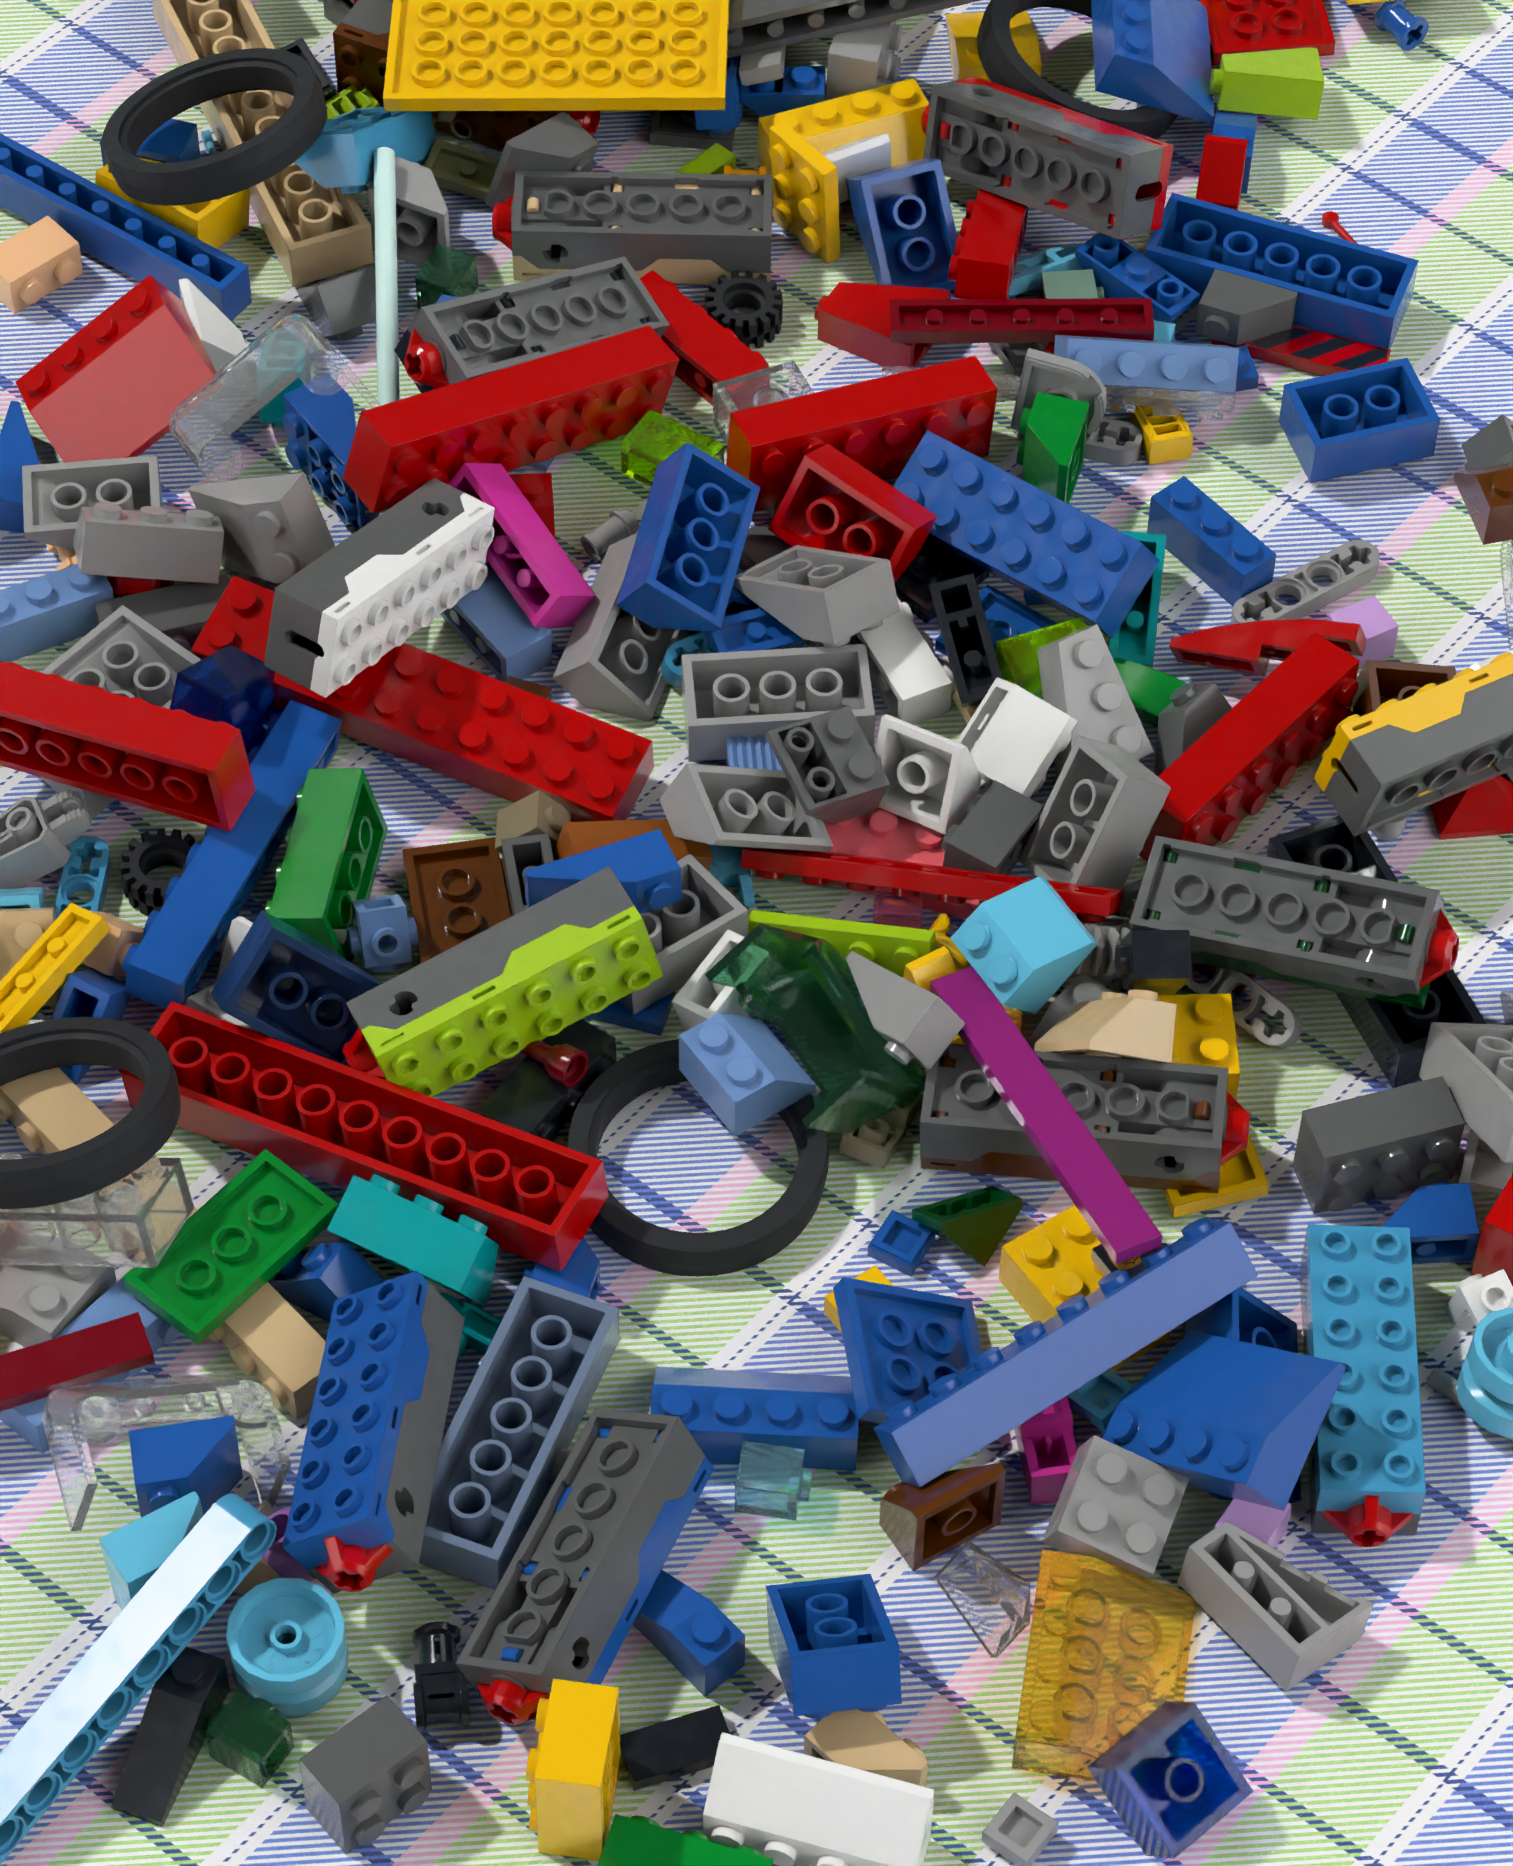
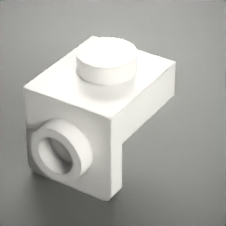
M1504 1269L1485 1277L1482 1274H1476L1462 1280L1454 1287L1456 1292L1445 1306L1454 1325L1472 1318L1477 1327V1324L1489 1313L1505 1308H1513V1286Z

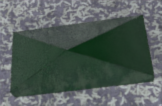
M989 1186L912 1209V1219L985 1267L1021 1211L1022 1198L997 1187Z

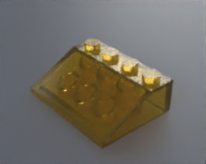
M1042 1550L1015 1735L1012 1769L1173 1792L1195 1600L1189 1595L1096 1557Z

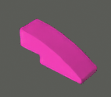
M1067 1396L1014 1428L1031 1505L1058 1501L1077 1453V1446L1073 1435V1416Z

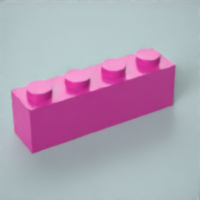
M464 463L448 485L495 508L492 522L495 532L487 550L486 560L535 628L571 627L596 595L501 464Z

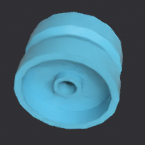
M1513 1308L1491 1312L1477 1324L1456 1383L1459 1403L1468 1416L1487 1431L1509 1439H1513Z
M276 1578L254 1586L238 1599L230 1613L227 1623L226 1641L230 1655L232 1676L239 1694L254 1709L274 1717H300L320 1710L337 1696L348 1672L349 1655L345 1639V1622L337 1601L322 1586L302 1578Z

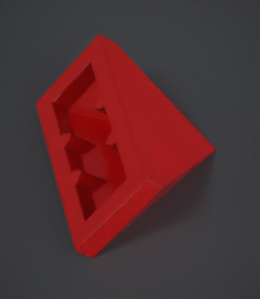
M1502 776L1492 778L1430 805L1439 840L1513 833V784Z

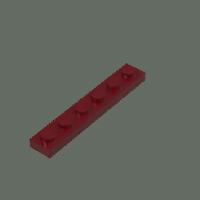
M1152 298L890 299L889 308L891 343H1055V335L1153 341L1155 330Z

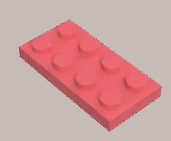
M877 807L874 812L837 824L823 821L834 846L830 852L943 866L945 851L941 849V843L945 834ZM829 881V883L846 887V882L844 881ZM875 886L873 891H861L967 919L983 902V900L966 898V903H944L937 900L938 894L920 892L919 897H899L892 895V888Z

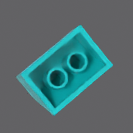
M376 1174L372 1175L369 1182L353 1175L327 1231L348 1241L355 1247L406 1271L414 1272L417 1270L426 1280L486 1307L490 1299L499 1244L485 1236L489 1227L462 1214L458 1222L441 1216L444 1206L419 1194L416 1195L413 1202L397 1195L400 1189L399 1185Z

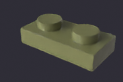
M436 139L424 167L431 169L438 187L485 201L500 158Z

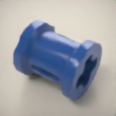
M1403 0L1386 1L1377 11L1374 25L1380 31H1388L1397 39V45L1404 51L1414 49L1425 38L1429 28L1428 22L1421 16L1415 17L1405 9L1406 4Z

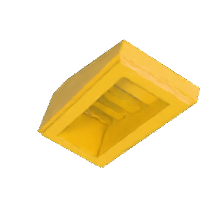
M1167 389L1124 397V404L1132 424L1138 427L1142 433L1141 446L1149 465L1191 458L1193 446L1192 433ZM1162 412H1163V414H1157V415L1146 416V415H1150V414H1156V413H1162Z

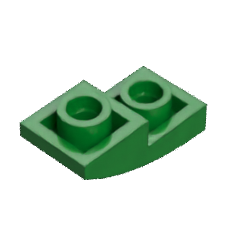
M1115 657V665L1136 712L1139 713L1146 724L1158 726L1159 713L1172 702L1170 700L1171 694L1186 684V682L1145 665Z

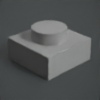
M1014 1792L982 1831L981 1841L1015 1865L1031 1866L1057 1833L1059 1822Z

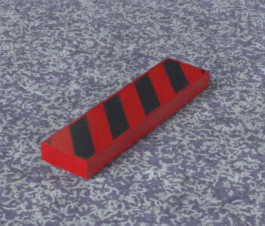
M1292 325L1291 329L1237 346L1212 339L1211 343L1212 345H1226L1230 347L1247 345L1252 358L1322 376L1389 362L1391 349Z

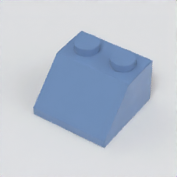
M718 1013L679 1035V1070L734 1136L741 1134L816 1091V1084L759 1018Z

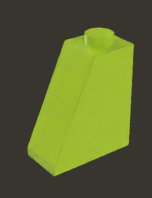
M1308 47L1222 54L1220 69L1212 70L1210 92L1216 95L1218 110L1318 120L1324 77L1317 48Z

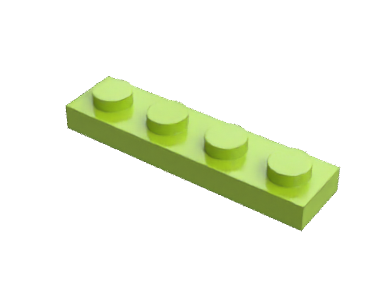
M752 910L748 916L749 939L766 947L768 956L785 964L851 971L846 957L853 951L903 977L906 964L937 949L935 930Z

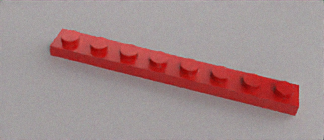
M745 847L742 849L741 868L755 869L756 876L760 878L782 879L784 874L801 876V882L810 885H828L830 880L846 882V888L855 891H873L875 886L892 888V895L899 897H919L920 892L938 894V901L952 904L966 903V898L987 901L1034 879L837 852ZM1047 880L1070 910L1077 913L1076 917L1080 921L1104 922L1106 917H1110L1121 910L1123 890Z

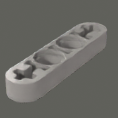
M1363 540L1349 541L1240 598L1232 608L1230 625L1254 622L1259 617V621L1302 619L1375 579L1380 559L1379 551L1370 542ZM1316 576H1327L1335 583L1328 587H1322L1313 583L1311 579ZM1282 594H1289L1296 597L1299 602L1292 606H1286L1279 603L1276 597Z
M1191 962L1192 979L1185 985L1197 994H1230L1233 989L1240 985H1247L1251 989L1252 1001L1250 1005L1242 1011L1233 1010L1235 1023L1259 1041L1274 1048L1284 1049L1292 1046L1299 1039L1302 1032V1022L1296 1011L1246 973L1216 967L1214 977L1209 982L1198 984L1193 976V968L1196 963ZM1262 1010L1279 1019L1285 1015L1282 1023L1287 1027L1286 1032L1283 1035L1274 1033L1270 1037L1273 1031L1272 1026L1256 1016Z

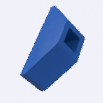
M1097 233L1075 251V256L1082 269H1093L1096 287H1103L1105 298H1152L1153 319L1155 321L1170 323L1200 301V293L1122 239L1118 240L1105 234Z

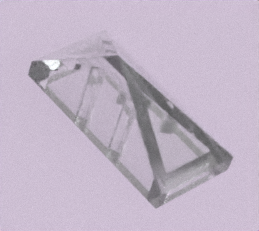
M966 1542L933 1577L991 1658H997L1031 1622L1030 1583L972 1542Z

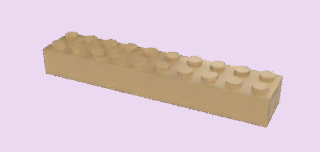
M152 0L154 18L179 67L197 59L233 50L250 48L276 49L250 0ZM254 90L221 96L201 103L199 106L222 150L225 151L253 138L271 126L291 106L294 97L281 91ZM295 162L273 177L250 187V205L293 287L373 264L371 227L353 193L341 194L340 187L323 188Z

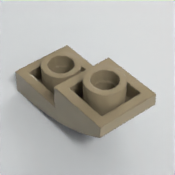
M877 1079L862 1098L859 1115L842 1135L838 1153L884 1169L897 1151L922 1103L924 1093L911 1089L907 1084L898 1080L889 1079L881 1081Z

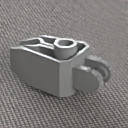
M71 789L64 790L59 795H54L42 804L35 797H22L0 815V889L20 888L66 865L71 855L68 844L81 837V834L85 833L92 826V820L88 812L84 809L81 810V807H83L82 803L84 802L79 792Z

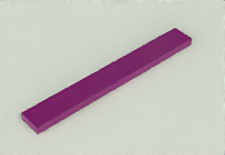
M971 966L930 981V992L939 996L965 1022L958 1035L1114 1263L1119 1264L1160 1248L1162 1245L1161 1233L1001 1003L975 969Z

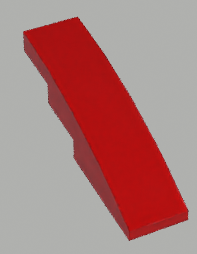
M1315 619L1261 620L1217 626L1171 638L1169 647L1177 662L1266 676L1270 659L1284 661L1315 632L1350 655L1362 657L1367 639L1361 625L1355 623Z

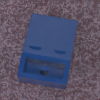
M327 373L283 395L285 415L282 416V422L288 437V446L285 447V452L293 468L296 470L301 469L309 477L315 492L320 497L326 496L334 505L339 519L344 524L350 523L358 531L367 525L365 504L343 479L356 431L353 399Z

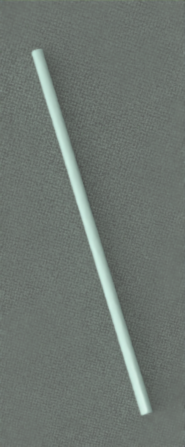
M388 147L377 148L373 153L378 406L400 400L399 357L394 351L399 343L395 152ZM388 509L383 510V511H380V512H379V516H380L381 514H383L385 511H387Z

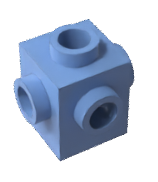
M396 894L351 901L354 925L346 927L350 954H357L364 968H371L374 972L394 971L400 968V963L412 962L411 946L418 945L417 926L414 917L407 916V907L401 897Z

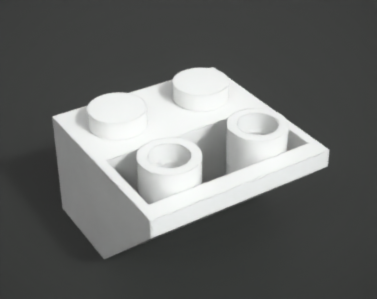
M997 677L958 738L957 743L967 746L982 780L990 785L996 780L1030 798L1032 794L1036 793L1043 786L1047 777V770L1057 754L1061 753L1068 746L1072 737V730L1078 721L1018 685Z

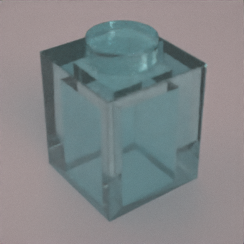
M743 1441L735 1482V1512L796 1521L799 1502H809L813 1481V1471L804 1470L805 1449Z

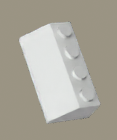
M722 1732L703 1812V1834L708 1836L714 1843L728 1847L747 1846L760 1851L766 1858L773 1859V1864L779 1866H792L794 1864L799 1866H922L931 1836L935 1790Z

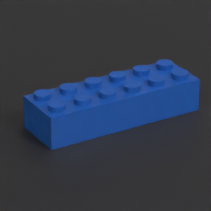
M1173 192L1163 212L1161 229L1154 230L1145 248L1146 257L1200 293V300L1215 269L1298 292L1293 325L1387 349L1391 348L1412 299L1419 261Z
M928 430L893 486L938 516L927 539L1088 626L1098 624L1101 633L1112 639L1160 562L1142 542Z

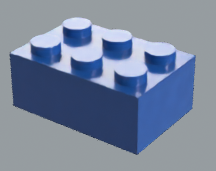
M1408 358L1285 384L1279 423L1309 482L1315 483L1434 456L1440 418Z
M871 1574L766 1586L769 1645L794 1717L824 1718L833 1712L854 1709L864 1712H875L884 1709L887 1705L902 1704L899 1644Z

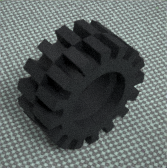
M746 270L744 277H739V272L733 271L731 272V279H728L723 274L718 277V284L712 282L709 285V292L706 291L705 310L721 326L732 330L737 338L747 347L754 343L758 349L764 347V339L771 343L775 340V334L779 335L781 331L783 315L781 289L777 290V283L774 280L767 283V276L762 273L759 274L758 278H753V271ZM738 307H749L757 311L741 314L731 310Z
M157 828V836L151 837L149 831L141 833L142 843H139L134 838L128 843L129 851L124 849L121 855L120 871L125 897L129 898V904L134 909L140 906V912L147 916L152 909L157 911L162 909L165 904L164 896L172 879L154 880L146 875L157 867L175 866L183 870L177 876L181 878L186 870L185 861L187 855L195 843V838L189 833L182 839L181 830L173 828L171 836H168L165 833V828Z

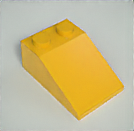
M1023 11L1010 19L1011 36L1021 57L1041 76L1042 62L1038 36L1028 12ZM984 12L946 14V27L954 81L974 76L990 81L981 64L977 49V35Z

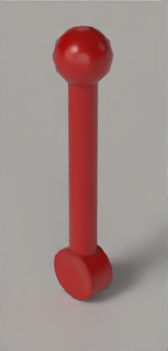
M1328 211L1322 215V225L1325 228L1333 229L1343 240L1357 243L1338 223L1339 215L1336 212Z

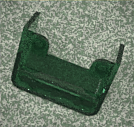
M759 924L705 974L711 983L736 988L740 994L738 1002L750 1017L754 1019L761 1017L775 1022L821 1091L813 1098L815 1108L802 1119L807 1128L848 1134L910 1103L924 1091L926 1076L918 1064L911 1061L908 1066H905L885 1051L884 1047L888 1042L873 1028L846 959L828 941Z

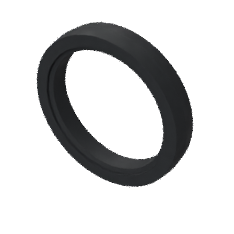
M1091 0L990 1L979 26L977 49L981 64L991 82L1154 139L1162 136L1178 117V114L1147 105L1136 109L1117 110L1083 102L1045 81L1021 57L1011 36V18L1025 10L1039 7L1065 9L1092 18Z
M270 48L233 50L184 64L141 87L127 98L110 117L103 132L102 146L110 172L120 189L129 197L143 203L163 206L202 203L246 190L273 177L294 163L320 136L327 119V107L320 82L312 67L302 57L288 51ZM254 90L281 91L294 97L291 106L276 122L253 138L228 150L195 160L174 163L148 162L136 157L141 144L157 128L176 115L206 101L229 94Z
M72 1017L47 1020L18 1027L0 1034V1086L29 1074L73 1065H102L120 1068L134 1074L145 1084L141 1098L132 1111L117 1124L96 1137L79 1145L47 1155L23 1159H0V1209H25L48 1206L96 1192L140 1168L163 1147L177 1125L181 1101L178 1078L165 1047L154 1035L124 1021L99 1017Z
M679 1039L660 1042L634 1051L601 1073L589 1086L577 1105L569 1130L567 1148L597 1158L599 1144L605 1130L618 1112L627 1104L658 1087L688 1081L679 1070ZM812 1094L778 1112L792 1133L799 1160L796 1172L787 1190L773 1206L758 1217L739 1226L721 1231L704 1233L675 1231L656 1226L634 1215L608 1189L609 1197L590 1225L591 1230L608 1247L626 1259L652 1270L679 1276L700 1277L728 1274L747 1269L771 1258L792 1243L802 1233L815 1214L823 1195L828 1173L829 1150L826 1128L817 1102Z

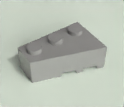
M1098 624L1075 631L1037 649L1043 700L1078 721L1072 730V737L1068 746L1061 753L1057 754L1054 759L1057 779L1078 735L1121 746L1137 760L1154 753Z
M1226 1521L1188 1547L1177 1583L1287 1692L1361 1639L1374 1603L1361 1596L1357 1600L1348 1597L1327 1585L1329 1578L1317 1571H1314L1312 1575L1307 1574L1284 1561L1285 1553Z

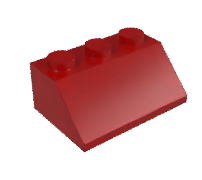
M827 443L804 456L767 530L793 547L799 545L890 560L895 583L919 553L938 516Z

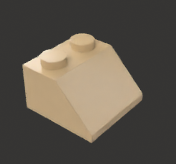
M1128 990V995L1102 992L1100 1000L1084 1001L1077 1004L1035 1043L1034 1051L1171 1063L1177 1004L1157 1001L1158 993L1148 990Z

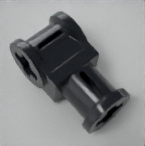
M448 1622L423 1624L415 1629L412 1635L414 1646L419 1648L420 1664H414L416 1683H413L417 1730L425 1731L427 1725L460 1722L462 1727H469L471 1722L467 1678H464V1674L455 1664L457 1661L456 1645L461 1639L458 1626ZM436 1654L441 1655L439 1660L436 1659Z

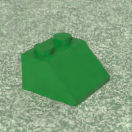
M1037 392L1032 409L1024 408L1019 425V434L1025 435V438L1021 439L1016 464L1023 465L1022 480L1069 505L1084 464L1089 413L1088 402Z

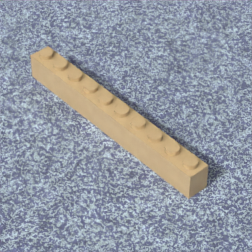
M59 1067L29 1074L0 1086V1120L5 1121L9 1119L16 1127L19 1138L31 1152L38 1150L42 1155L62 1151L88 1141L114 1126L110 1119ZM150 1160L121 1180L78 1198L89 1213L94 1214L98 1212L106 1220L109 1232L120 1245L124 1246L128 1243L137 1253L139 1262L197 1211L190 1201ZM267 1282L208 1337L213 1342L221 1340L229 1348L232 1360L245 1375L254 1374L262 1383L261 1386L265 1395L275 1407L281 1408L284 1406L296 1419H299L312 1409L326 1341Z

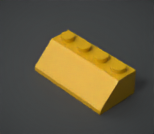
M915 78L761 117L758 118V156L763 166H767L768 175H772L771 158L769 155V128L784 120L820 153L862 138L888 133L891 146V167L923 159L926 134L923 133L921 127V115L929 102Z

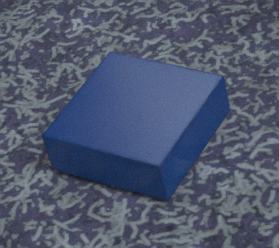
M892 1210L868 1245L867 1256L912 1276L934 1243L936 1234L915 1220Z

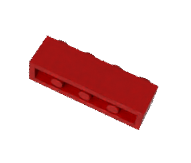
M980 188L976 200H968L966 216L962 219L960 236H957L955 252L951 256L948 280L956 281L954 298H1008L1026 233L1029 206Z
M654 270L640 277L647 291L670 324L661 339L679 358L674 375L728 419H730L731 412L744 410L768 395L769 364L759 352L752 351L737 338L732 330L721 326L708 315L701 305L694 304L679 291L674 283L666 281Z

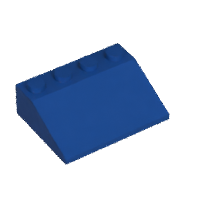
M1091 0L1095 91L1212 124L1215 117L1213 94L1210 92L1211 59L1207 8L1198 0Z
M1191 1330L1119 1400L1102 1439L1189 1478L1187 1487L1284 1511L1346 1366L1336 1361Z

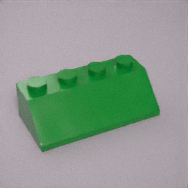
M363 768L309 769L304 788H300L297 793L296 817L294 824L290 825L287 829V849L283 862H279L277 865V885L273 899L269 900L266 904L265 912L304 932L350 963H353L354 955H351L349 952L346 927L354 925L351 901L370 898L388 827Z

